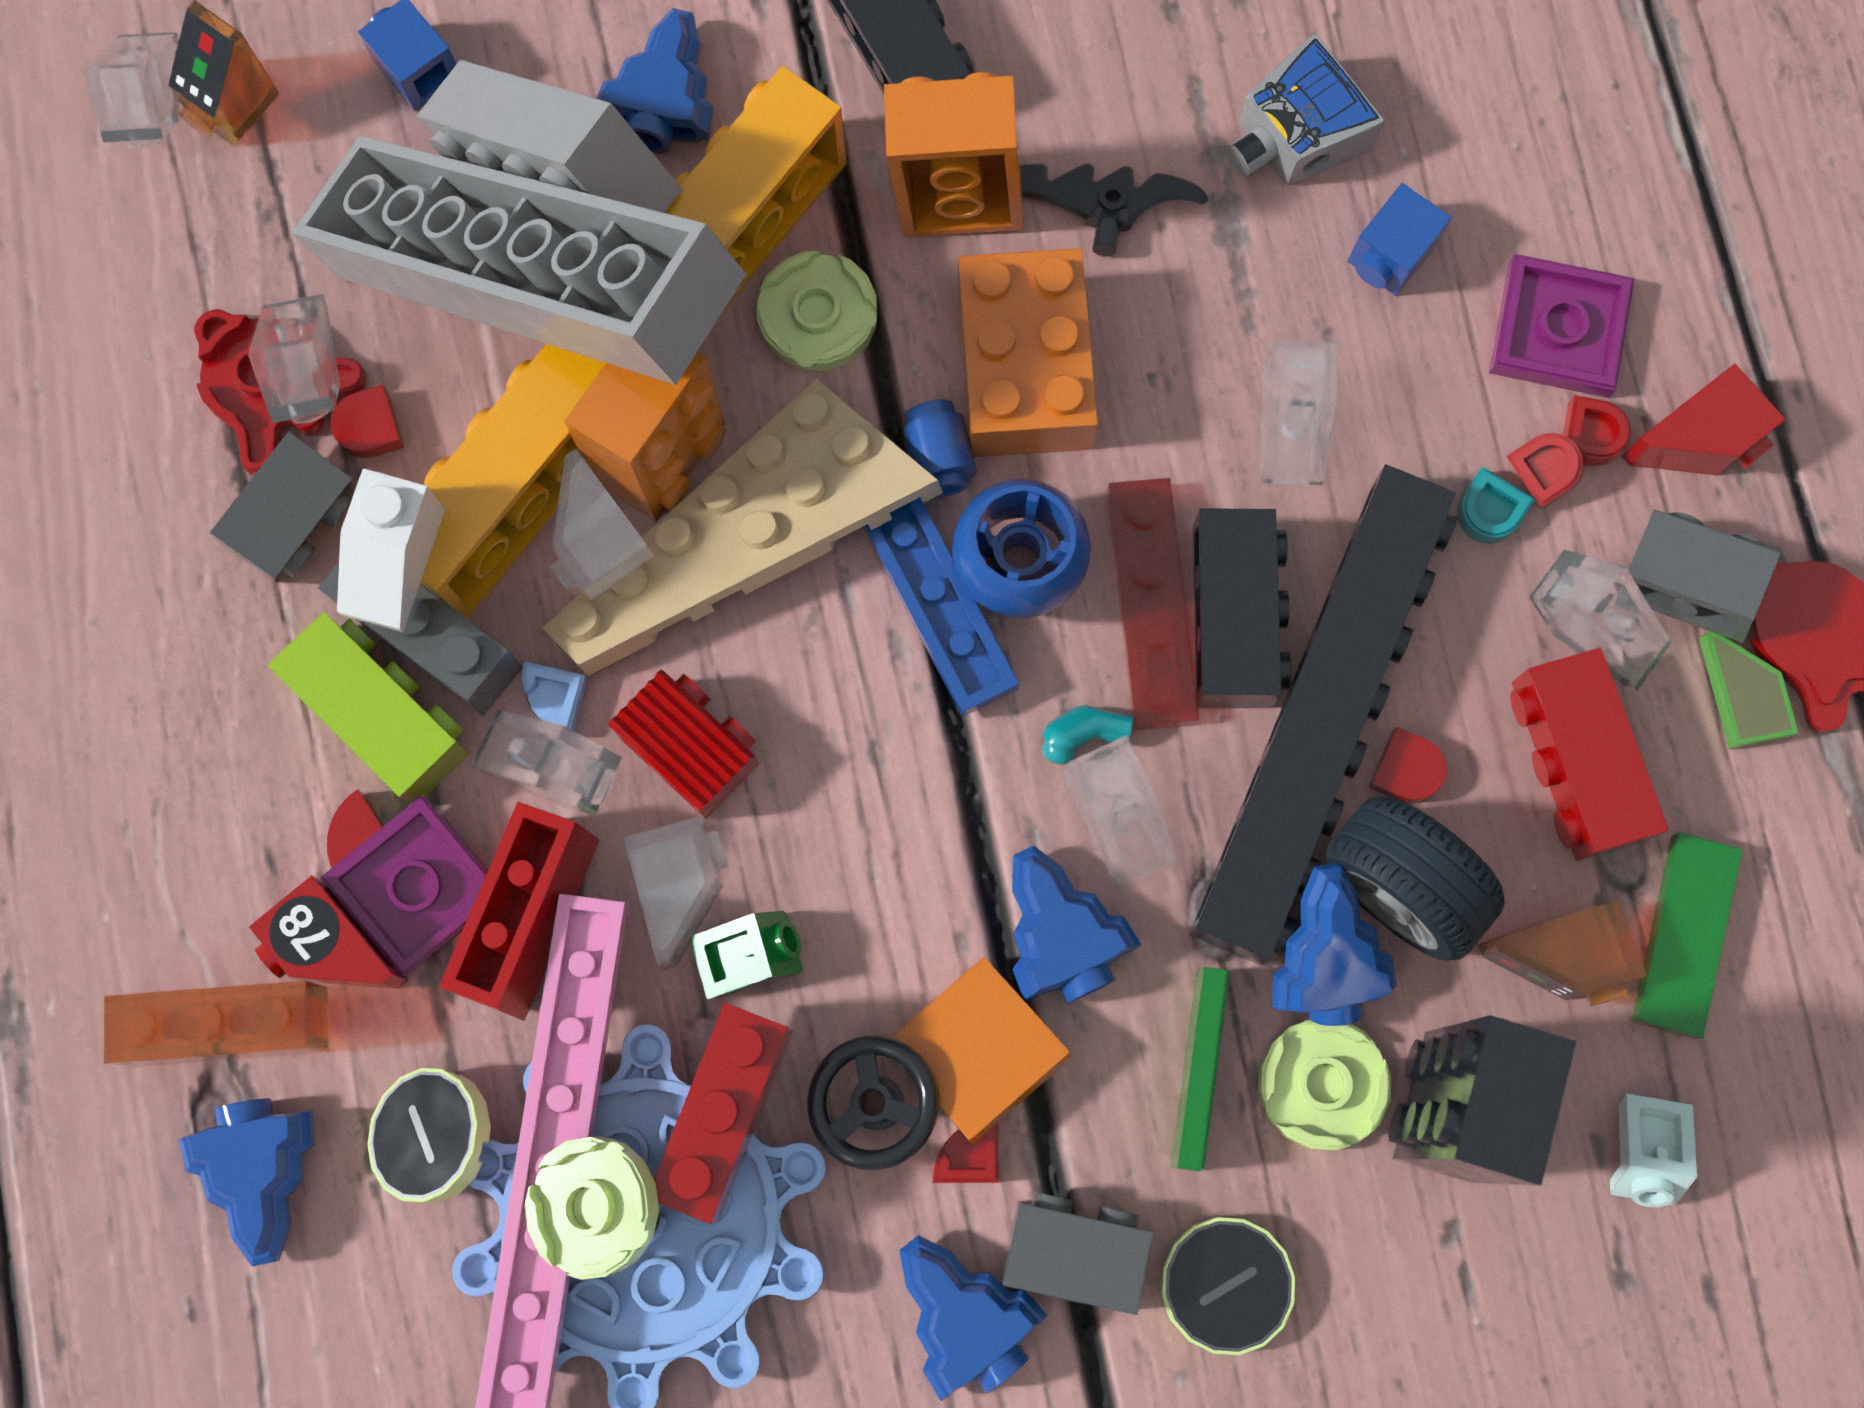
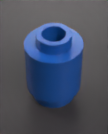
M945 399L927 401L910 408L905 413L907 425L903 428L909 456L938 480L943 493L936 497H947L964 491L968 487L967 481L976 475L977 469L963 415L955 412L952 401Z

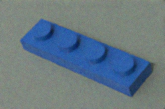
M919 497L890 512L892 520L872 530L868 524L863 526L870 543L961 716L964 717L1018 690L1019 682L976 601L965 590L955 570L953 558L921 498Z

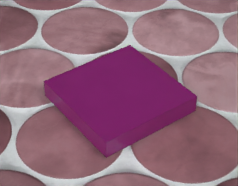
M1514 254L1508 263L1489 373L1610 398L1617 387L1635 278Z
M423 794L323 874L320 879L404 978L463 931L488 869L430 799Z

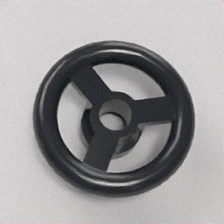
M881 1035L856 1037L845 1041L830 1051L815 1070L807 1095L809 1122L821 1146L841 1163L862 1170L892 1168L914 1156L930 1137L939 1109L937 1084L926 1061L918 1052L904 1042ZM876 1055L895 1060L910 1073L918 1090L919 1108L905 1103L903 1093L896 1083L879 1076ZM855 1059L859 1084L851 1094L850 1108L831 1123L827 1112V1094L830 1084L838 1071L848 1062ZM879 1090L884 1095L885 1106L879 1114L871 1116L865 1110L864 1100L868 1093ZM899 1123L911 1128L907 1135L899 1142L878 1150L861 1149L845 1141L860 1127L871 1130H885Z

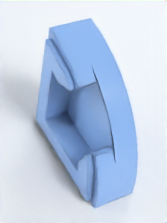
M524 661L522 685L532 711L551 731L572 740L588 685V678L582 674Z

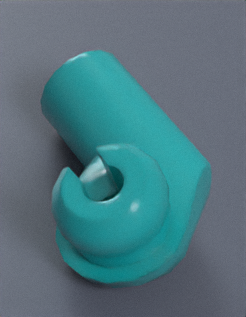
M1087 705L1076 706L1050 721L1042 733V737L1045 740L1042 746L1043 756L1054 764H1069L1075 758L1076 748L1091 739L1127 747L1134 716Z

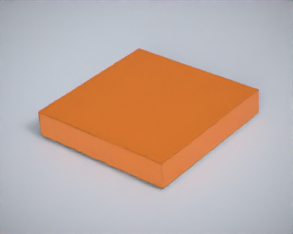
M985 957L979 960L891 1037L912 1047L926 1061L937 1084L939 1107L972 1145L1072 1058L1070 1051Z

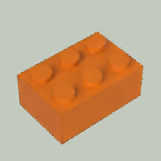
M978 72L970 74L964 79L935 81L928 77H911L898 84H884L886 157L904 238L1024 230L1021 164L1013 75L998 76L990 72Z
M1082 248L958 256L957 286L968 434L973 457L1092 450L1098 422Z
M698 351L676 385L606 363L564 421L594 482L655 522L666 508L672 510L683 500L691 483V479L688 476L701 458L709 460L716 453L726 434V429L723 428L725 420L707 358Z

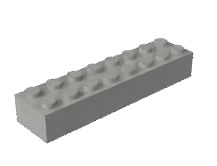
M359 135L292 231V234L338 278L674 385L680 380L747 275L706 223Z

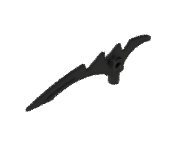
M1089 163L1082 164L1051 181L1047 178V167L1044 164L1021 165L1022 196L1052 202L1085 219L1088 225L1096 228L1092 250L1095 254L1104 257L1115 255L1120 231L1131 230L1136 219L1151 206L1169 200H1187L1199 204H1205L1208 201L1206 193L1196 184L1162 173L1153 174L1140 187H1135L1133 169L1129 166H1123L1095 182L1093 181L1094 167Z

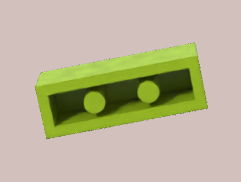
M323 611L267 666L392 791L407 803L412 804L423 794L427 796L470 754L456 740L464 730L437 703L427 712L412 697L420 686L394 661L383 669L368 654L377 644L350 618L340 626Z

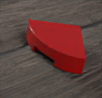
M358 789L342 802L330 823L327 835V855L331 868L384 826L364 793Z
M998 1123L973 1145L959 1129L954 1132L938 1154L932 1183H999Z

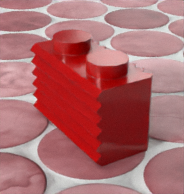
M661 669L655 674L653 679L646 683L644 688L638 691L634 698L629 700L624 708L620 709L617 716L610 720L608 726L639 758L652 768L702 817L707 819L759 765L755 755L750 751L757 742L732 717L728 716L721 724L703 707L711 699L688 676L682 674L674 681Z

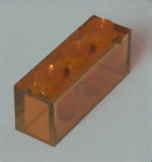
M308 981L104 996V1064L139 1067L329 1052L328 987Z

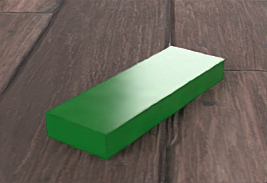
M1681 832L1671 836L1634 1007L1633 1022L1694 1039L1704 1037L1742 849Z
M1203 967L1196 972L1170 1168L1201 1172V1169H1205L1230 974H1227V970Z

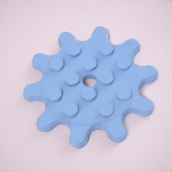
M646 1024L637 1026L629 1031L623 1041L622 1061L618 1072L612 1079L600 1085L592 1137L604 1136L626 1143L645 1160L653 1178H655L691 1085H687L679 1080L673 1072L671 1041L666 1032L657 1026ZM532 1062L527 1066L523 1076V1086L526 1093ZM753 1133L719 1222L709 1224L659 1204V1225L654 1232L652 1241L637 1262L615 1275L583 1280L570 1277L556 1372L564 1362L575 1356H589L597 1360L606 1371L608 1379L607 1397L611 1408H654L659 1397V1380L662 1371L669 1362L681 1357L698 1359L708 1368L712 1377L725 1387L740 1388L748 1384L756 1376L760 1366L759 1353L755 1344L748 1336L745 1327L746 1314L750 1305L765 1295H780L790 1300H804L815 1294L822 1284L823 1269L819 1259L810 1251L796 1247L787 1241L780 1226L781 1212L786 1203L797 1195L817 1188L823 1180L826 1168L821 1152L813 1145L807 1143H793L782 1148H772L762 1144ZM489 1139V1144L483 1143L482 1152L478 1161H483V1164L476 1178L469 1186L485 1191L494 1198L499 1206L500 1220L498 1228L490 1238L482 1243L467 1247L455 1258L452 1267L453 1280L457 1288L464 1294L484 1296L495 1290L518 1143L503 1144Z

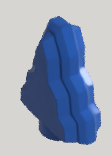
M672 8L650 31L644 51L626 58L617 78L603 81L596 99L612 103L652 153H665L669 150L672 140L698 143L700 140L710 138L714 109L705 100L707 78L697 66L701 45L693 12Z
M1034 845L1013 855L1012 893L1022 913V917L1013 933L1020 960L1012 970L1022 999L1024 1001L1032 1000L1039 995L1061 989L1067 1003H1071L1114 982L1116 979L1109 965L1124 954L1133 952L1141 946V942L1125 917L1109 915L1095 894L1074 890L1062 866Z
M1331 863L1313 868L1301 898V926L1286 941L1284 966L1273 974L1272 1007L1276 1010L1308 1012L1310 1020L1320 1025H1349L1362 1019L1363 1002L1373 1001L1392 994L1391 989L1397 986L1393 956L1380 949L1377 929L1360 919L1357 891L1342 866L1337 863Z
M270 1098L242 1101L217 1107L214 1109L217 1126L178 1139L185 1170L188 1173L200 1176L208 1202L226 1210L230 1236L252 1267L280 1261L291 1227L288 1197L303 1182V1154L315 1145L313 1111L302 1110L289 1114H273Z
M917 1235L899 1250L906 1288L921 1309L916 1334L928 1354L922 1370L940 1401L950 1397L955 1391L974 1380L977 1381L985 1393H988L1011 1377L1029 1360V1356L1020 1346V1343L1048 1315L1025 1290L1008 1291L990 1272H968L952 1251L920 1235Z

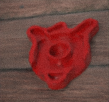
M214 309L202 314L194 327V334L199 344L198 358L202 362L200 383L197 382V388L201 399L222 423L235 431L239 442L241 464L249 474L254 476L281 442V434L285 428L295 427L306 435L318 433L324 424L327 407L330 402L338 397H345L362 390L367 381V373L361 364L352 358L333 357L321 352L315 347L308 335L289 319L272 314L274 319H250L246 314L232 315L223 310Z
M1778 561L1752 623L1755 637L1750 641L1757 656L1782 672L1784 680L1797 691L1803 703L1805 719L1809 727L1818 733H1828L1840 728L1844 723L1850 696L1852 694L1864 693V583L1845 568L1832 563L1820 561L1782 563Z

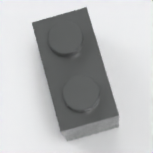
M288 431L209 533L213 539L275 582L283 571L294 578L316 549L307 542L312 533L321 522L332 528L350 506L353 497L345 491L351 484L352 477Z
M1654 509L1626 574L1619 599L1743 643L1754 621L1781 552L1767 548L1764 542L1750 535H1728L1705 527L1699 519L1681 512L1667 514Z
M1034 1192L1031 1205L1017 1202L1001 1278L1002 1285L1129 1314H1138L1153 1232L1137 1228L1139 1215L1101 1206L1099 1207L1097 1219L1071 1214L1073 1200Z

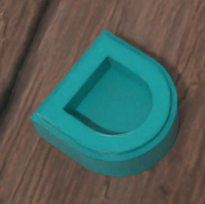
M1482 466L1459 501L1457 507L1458 521L1463 531L1470 538L1481 543H1498L1507 539L1519 527L1536 499Z

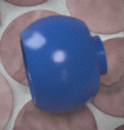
M1013 479L999 482L983 490L970 501L960 516L953 535V561L955 570L965 590L983 607L1006 617L1030 618L1044 615L1060 607L1076 592L1086 576L1090 563L1091 542L1086 521L1079 508L1065 493L1052 485L1036 480ZM1024 518L1023 521L1012 522L1006 525L996 536H992L990 528L1008 519ZM1036 521L1054 532L1060 543L1054 551L1050 550L1049 539L1044 531L1035 525ZM1022 546L1030 549L1037 557V561L1028 568L1020 569L1007 563L1003 555L1012 547ZM983 557L992 559V568L987 565Z

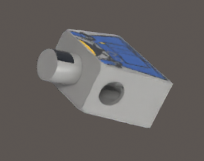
M1315 33L1306 39L1247 95L1239 119L1241 128L1246 134L1227 146V153L1235 169L1245 177L1269 163L1284 183L1293 185L1373 149L1385 120Z

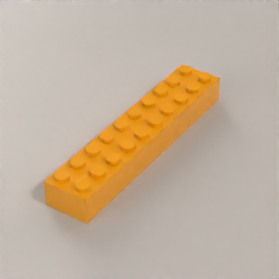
M782 65L768 82L762 80L755 85L745 101L744 111L730 127L722 126L716 131L707 145L705 157L691 173L688 171L682 173L675 180L682 190L665 213L706 223L747 274L726 308L847 164L841 106ZM546 344L532 361L525 360L515 368L507 381V391L491 409L485 408L472 419L465 433L466 439L450 458L446 456L438 460L427 473L424 485L428 486L444 507L445 513L420 584L466 619L470 618L590 473L564 421L606 364L605 362Z

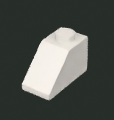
M363 468L340 535L337 612L340 615L404 632L445 513L444 507L428 486Z

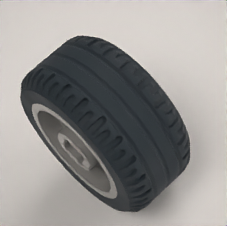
M1374 797L1362 803L1330 841L1326 849L1327 864L1337 863L1342 866L1357 891L1359 905L1401 940L1439 960H1459L1470 953L1484 933L1500 916L1504 908L1503 888L1499 879L1472 848L1431 816L1408 803L1392 797Z

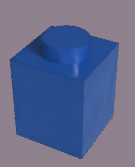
M400 0L392 7L379 10L372 16L366 26L357 31L372 61L414 111H417L428 102L456 66L450 48L409 0Z
M1401 183L1359 235L1347 262L1355 267L1358 275L1366 283L1375 288H1385L1397 296L1438 244L1452 217L1407 185Z

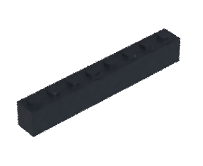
M1387 464L1384 465L1373 482L1189 932L1190 936L1260 966L1269 961L1273 953L1283 956L1285 953L1286 941L1293 935L1297 920L1289 917L1288 913L1296 893L1303 895L1313 868L1320 866L1321 860L1311 857L1320 834L1327 837L1331 836L1343 810L1344 801L1335 798L1342 778L1347 776L1353 779L1365 755L1367 743L1358 740L1366 718L1376 721L1387 700L1390 686L1381 681L1388 663L1391 661L1399 664L1410 642L1413 629L1405 626L1404 623L1411 605L1421 608L1433 584L1436 573L1426 569L1433 550L1436 549L1443 552L1455 529L1458 517L1449 514V510L1456 492Z

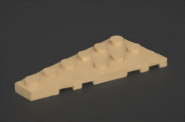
M815 379L543 626L542 629L589 676L655 642L659 631L688 616L694 622L713 612L712 604L741 589L746 595L834 550L835 541L867 524L872 530L892 520L890 512L919 497L925 503L942 494L943 491L934 476L819 380Z

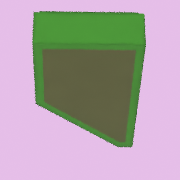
M1707 632L1699 637L1729 750L1787 739L1799 734L1782 672L1722 635Z

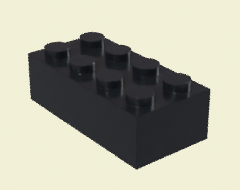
M1492 1015L1425 1032L1423 1041L1416 1039L1408 1054L1405 1077L1413 1079L1407 1104L1399 1103L1391 1120L1388 1140L1396 1144L1393 1159L1469 1183L1542 1186L1577 1041Z

